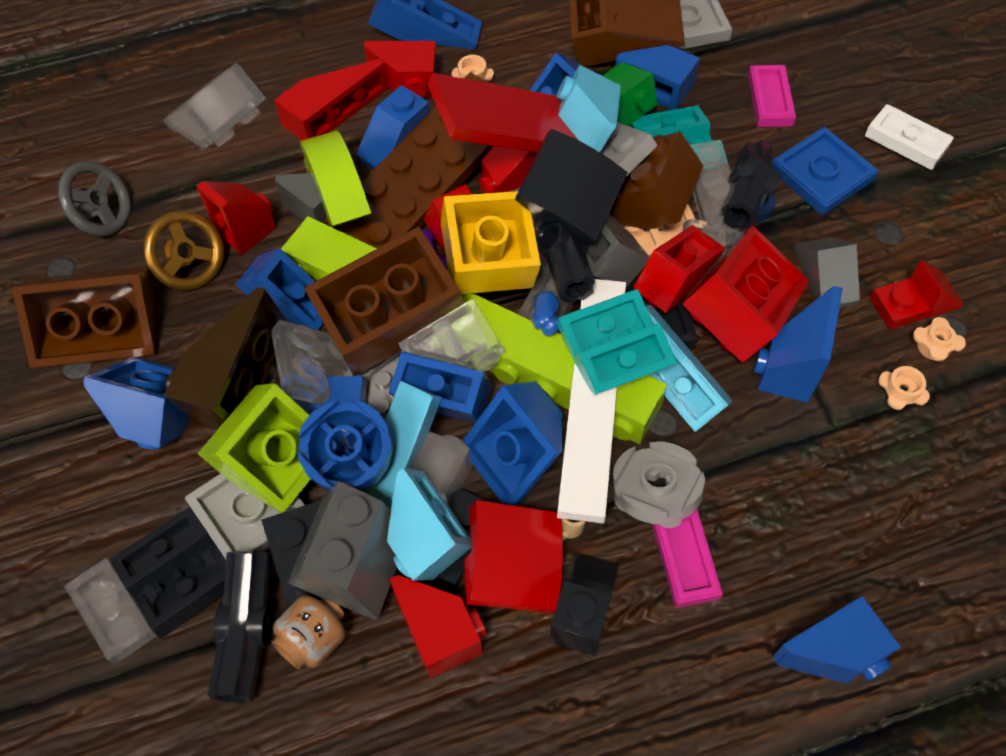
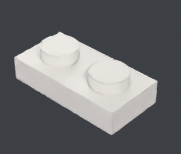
M888 104L872 121L865 134L866 137L930 170L935 167L954 139L953 136Z

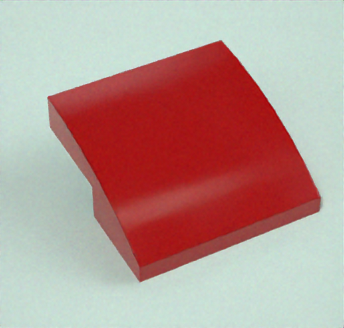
M476 500L469 508L471 552L464 559L467 604L555 613L561 591L563 565L561 518H557L558 512Z

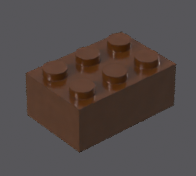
M420 227L405 233L304 287L353 376H357L466 316L461 291Z

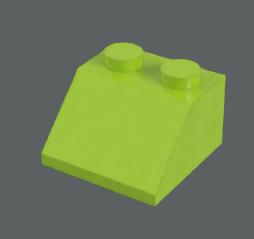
M275 383L256 385L197 454L231 483L279 513H283L310 480L298 459L299 433L309 414Z

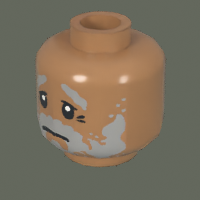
M302 595L274 622L273 631L276 638L272 641V645L285 660L297 669H300L303 665L310 668L318 667L345 639V629L340 621L345 614L338 604L324 598L318 600L310 595Z

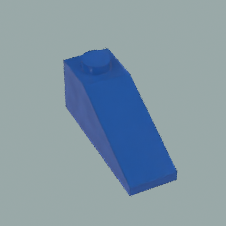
M375 0L368 24L398 40L435 41L436 45L474 49L478 42L482 21L443 0Z

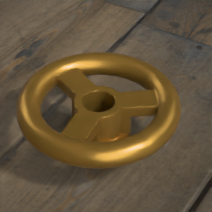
M180 210L164 214L151 225L144 240V257L151 273L166 286L178 290H194L205 286L218 274L224 259V246L218 230L208 219L195 212ZM180 223H190L203 230L210 240L212 249L196 246L191 239L185 236ZM168 228L171 237L162 246V256L167 262L162 267L157 257L156 245L160 234ZM180 244L185 245L188 253L185 258L180 257L177 252ZM195 259L210 261L206 270L196 277L178 278L174 276L180 267L190 265Z

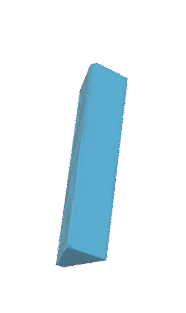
M647 305L646 308L653 324L660 323L677 361L675 366L649 376L667 384L665 397L696 432L733 401L651 305Z
M403 381L399 383L385 419L391 433L393 445L389 469L377 484L364 491V493L383 501L390 510L396 473L403 467L415 469L442 399L438 395Z

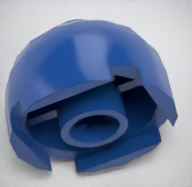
M339 400L327 402L314 410L301 426L299 433V462L308 477L326 491H329L340 481L364 492L377 484L389 469L393 453L390 430L380 413L363 401L354 400L355 403H340Z

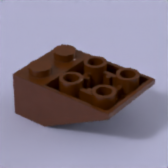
M570 0L571 36L579 63L583 67L616 61L619 53L670 45L675 48L685 46L680 0Z
M681 131L666 136L657 135L653 137L658 146L626 176L610 211V214L620 224L648 229L680 222L704 166Z

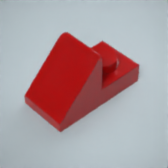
M924 260L918 263L909 279L876 288L869 297L888 330L959 309L964 304L944 273Z

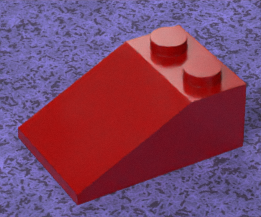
M752 225L696 285L682 305L689 310L690 315L696 322L703 324L719 340L721 346L727 352L734 354L743 363L779 334L808 284L809 279Z

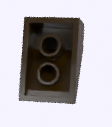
M255 288L182 355L177 368L173 369L169 374L164 397L197 425L218 430L254 386L266 384L290 326L266 289Z

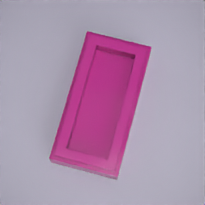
M750 66L748 79L757 127L793 126L796 114L786 66Z
M696 509L690 516L683 518L681 525L675 528H664L659 524H652L675 608L721 600L723 592L698 510Z

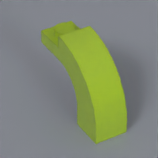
M336 130L299 141L304 154V164L307 173H311L315 181L330 227L333 228L368 217L371 211L361 181L339 131Z

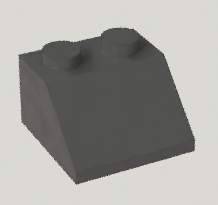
M338 481L323 497L287 583L370 619L377 620L391 585L389 578L394 577L397 569L393 559L395 553L387 543L391 510L383 501Z

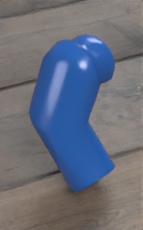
M538 292L532 300L534 306L532 323L535 329L540 328L545 336H552L559 330L556 324L559 316L555 314L559 307V301L552 292Z

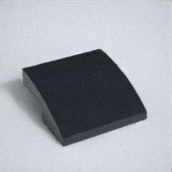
M551 129L547 132L514 200L543 222L549 223L556 220L583 242L589 244L597 241L628 172L594 148L571 136Z
M188 507L109 559L125 589L135 599L151 630L159 639L224 594L226 559L191 507Z

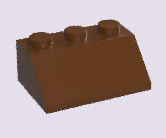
M148 266L32 278L11 287L30 368L155 355L157 353L159 302L154 276Z

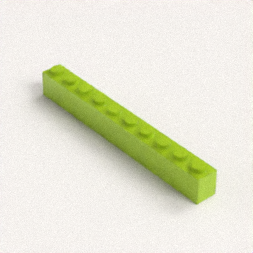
M308 216L281 248L315 282L377 249ZM470 293L461 294L466 316L423 339L430 347L437 350L443 348L457 355L462 362L471 367L479 366L494 373L500 381L508 385L536 381L555 404L569 410L574 360L561 334L557 332L552 336H545L540 328L535 329L531 320ZM648 375L617 387L613 436L620 440H631L641 444L663 404L667 384Z

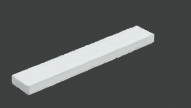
M595 279L593 285L594 292L585 300H581L580 309L624 294L626 282ZM575 362L557 518L604 523L617 388L594 396Z

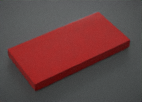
M432 73L427 85L451 140L538 152L547 132L551 129L577 139L558 116L561 99L557 98L556 95Z

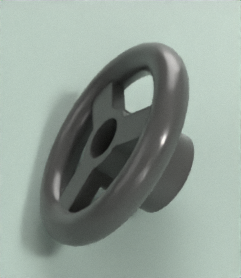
M83 161L71 165L61 176L58 186L60 204L66 216L76 227L94 236L114 235L124 228L131 214V199L124 182L114 171L97 162ZM83 173L99 175L94 186L79 190L71 189L72 183L77 176ZM110 184L115 189L119 199V213L116 218L107 205L108 198L106 192ZM99 216L104 225L95 224L88 220Z

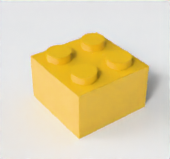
M518 191L444 196L441 228L447 267L461 294L534 287L541 264L531 212L514 200Z

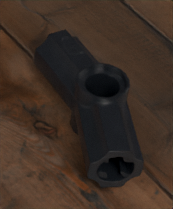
M765 141L747 142L740 151L739 162L728 178L732 186L721 211L724 214L723 221L734 229L738 227L749 229L756 223L765 200L776 189L782 178V174L773 168L772 147Z
M556 220L549 223L542 222L535 232L538 252L546 257L559 298L568 303L575 300H585L594 292L593 285L595 283L586 257L589 244L583 242Z
M230 551L226 554L223 602L219 604L216 610L213 626L214 643L217 649L208 691V697L212 700L234 704L254 701L262 648L266 649L268 647L273 628V610L271 605L268 604L271 553Z

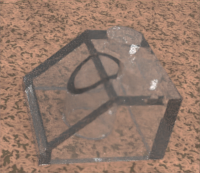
M236 62L203 86L163 121L168 127L203 149L213 143L220 147L235 135L231 128L239 121L246 125L260 113L257 106L266 98Z

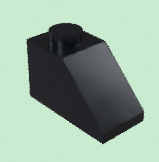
M574 553L552 620L549 643L596 656L619 565Z

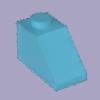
M579 65L573 77L566 76L558 90L556 97L561 99L558 116L579 141L598 152L602 150L617 126L621 85Z
M404 467L400 469L395 477L387 543L395 553L393 559L397 568L406 577L411 578L412 581L434 580L471 548V539L424 471Z

